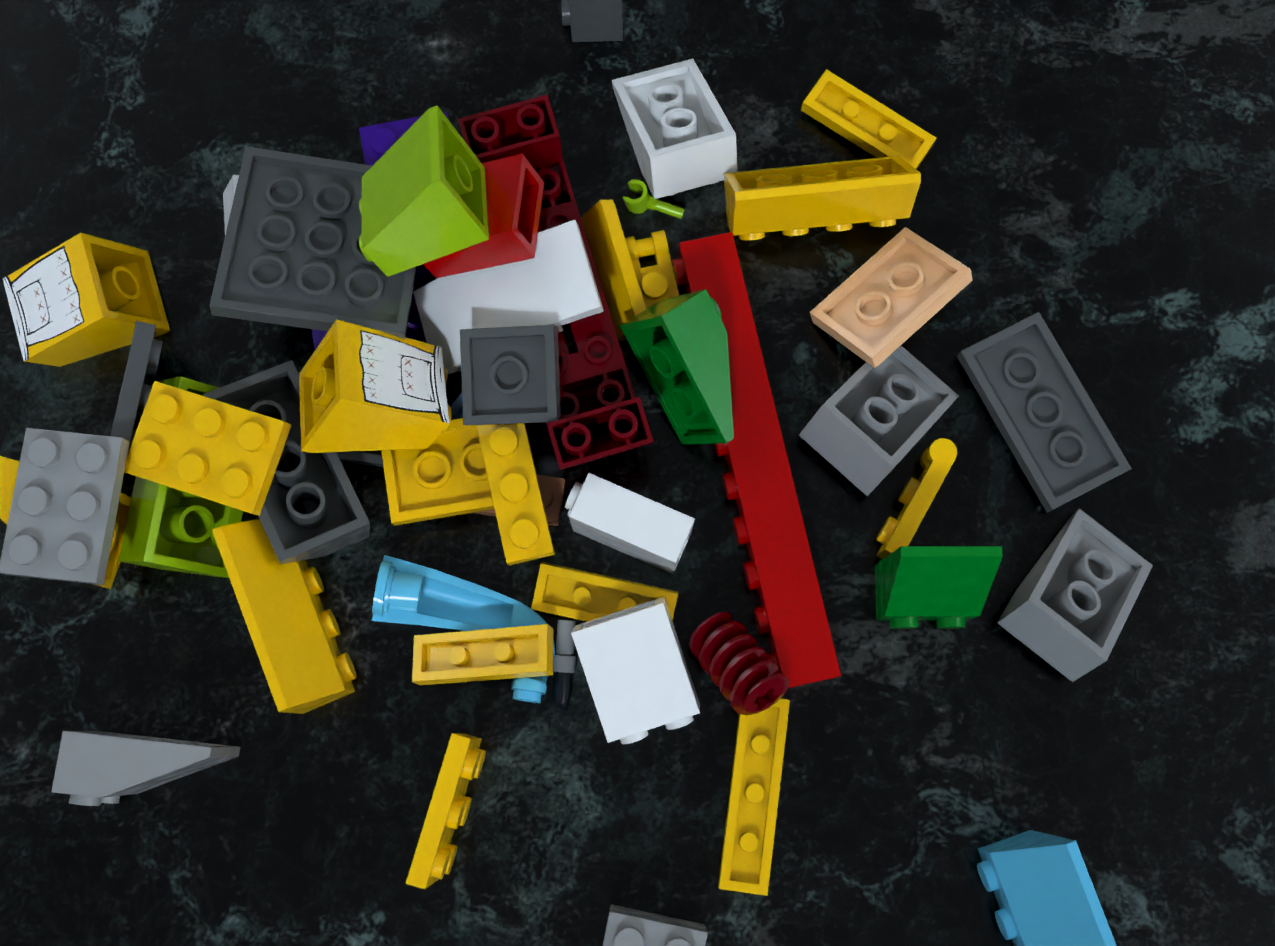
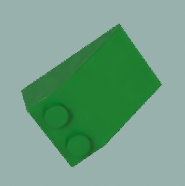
M699 290L663 299L621 324L620 327L681 444L728 443L734 439L727 330L721 320V310L716 301L709 296L707 290Z
M1002 546L899 547L874 565L876 620H890L891 629L919 628L918 620H936L938 629L966 628L965 620H971L981 615L1003 557Z

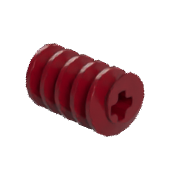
M728 612L717 613L707 618L692 633L689 642L690 653L700 662V666L705 672L710 675L713 683L720 687V692L727 700H730V705L738 714L752 715L762 712L777 703L786 693L789 687L788 678L784 674L778 673V666L773 660H767L768 654L762 647H757L756 639L751 634H747V628L743 623L732 621V615Z

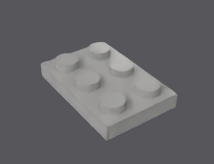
M26 428L0 559L1 574L104 585L130 443L128 440L121 437Z

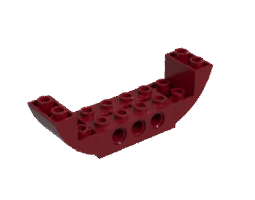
M548 95L459 118L458 122L463 139L481 163L523 153L544 181L538 233L576 220L604 312L562 325L563 331L558 333L561 419L546 422L560 470L654 443L640 397H635L564 165L560 135Z

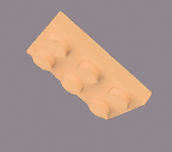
M905 227L811 310L810 315L814 324L876 368L973 280L971 269Z

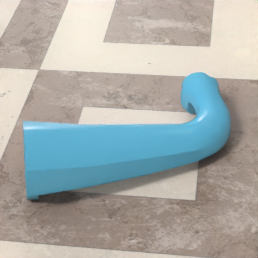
M384 555V559L380 564L372 606V621L462 631L546 624L539 614L523 603L478 584ZM553 640V655H555V644H554V640ZM548 676L514 678L511 682L512 690H514L512 699L541 703V696L545 695L547 691L546 682Z

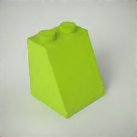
M438 106L429 108L362 176V198L359 200V209L362 215V234L359 236V246L364 257L369 262H374L387 277L489 240L485 167Z

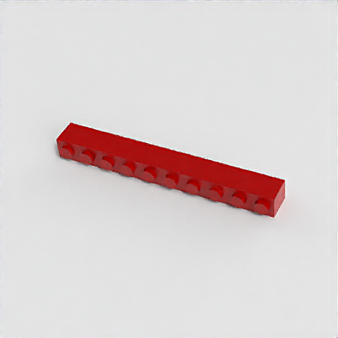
M728 232L680 242L678 259L672 260L677 286L685 285L686 294L706 289L709 296L718 304L721 310V320L727 330L734 439L728 443H715L714 447L717 456L725 455L729 471L722 474L724 490L728 500L735 499L739 517L733 518V527L738 545L746 544L750 561L743 563V569L748 589L757 590L760 607L754 608V616L759 635L767 634L771 653H768L767 660H773L778 666V673L784 674L788 678V688L840 677L841 673L733 233Z

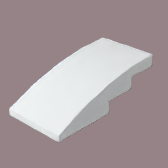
M576 220L539 232L537 235L535 258L437 278L413 292L426 342L442 347L443 366L447 369L448 375L461 371L460 329L556 325L558 326L559 333L563 331L562 325L604 312Z

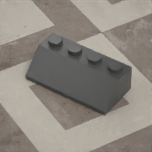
M292 360L202 394L205 397L269 416L292 425L261 514L258 516L280 565L327 556L369 538L370 522L337 453H308L301 451L299 373Z

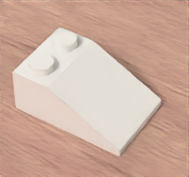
M694 59L612 80V87L641 173L654 199L714 184L724 180V173L738 172L736 133Z

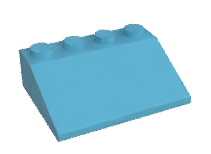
M1029 830L978 848L982 862L977 863L979 876L988 892L994 891L1000 910L995 911L997 924L1006 940L1011 939L1014 946H1117L1076 840Z

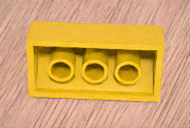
M900 156L724 173L727 227L733 233V236L739 235L741 240H758L765 237V232L782 231V234L786 236H799L809 233V228L826 226V230L837 232L852 229V224L869 222V225L873 227L893 226L896 224V219L910 218L921 184V173Z
M260 519L223 525L212 529L278 712L304 714L354 693L355 690L351 680L357 678L356 671L349 655L346 652L341 654L335 637L340 635V629L333 612L330 609L324 611L318 595L324 592V587L315 567L311 566L308 568L306 560L280 565Z

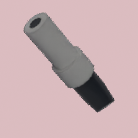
M558 620L556 653L553 655V701L564 711H567L569 706L572 676L575 673L576 656H574L575 644L571 635L576 625V621Z

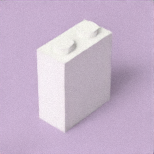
M588 473L584 484L578 482L574 484L565 508L569 509L567 516H569L574 532L671 574H674L692 533L695 518Z
M665 597L575 625L571 635L608 743L620 739L621 744L634 743L647 737V730L665 725L667 730H673L694 721L693 715L700 713V702Z

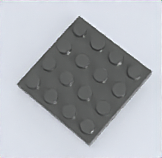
M246 146L209 305L211 314L214 316L329 331L337 319L405 339L417 266L387 277L374 262H369L364 257L359 246V236L362 234V215L359 209V200L362 198V176L372 166Z

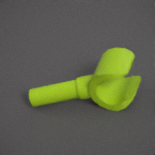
M633 179L628 182L632 192L642 194L638 199H630L623 196L625 205L630 212L640 214L650 209L682 219L685 209L654 199L653 196L649 195L647 186L643 181Z

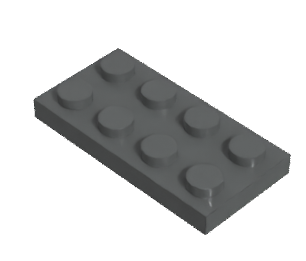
M1039 312L960 351L957 355L1047 513L1132 469Z

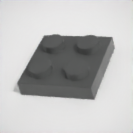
M535 325L460 329L463 425L544 423L561 419L558 326Z

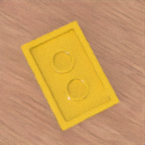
M154 381L127 455L124 472L260 516L292 425L269 416Z
M463 418L453 419L450 421L447 430L441 432L427 449L381 450L391 523L394 526L494 509L476 427L478 425H463Z
M464 733L451 734L406 884L426 889L439 879L442 880L444 874L450 873L457 852V845L450 844L455 829L457 830L458 826H464L471 806L472 798L465 796L469 780L473 778L478 779L486 755L485 750L479 749L482 741L481 738Z

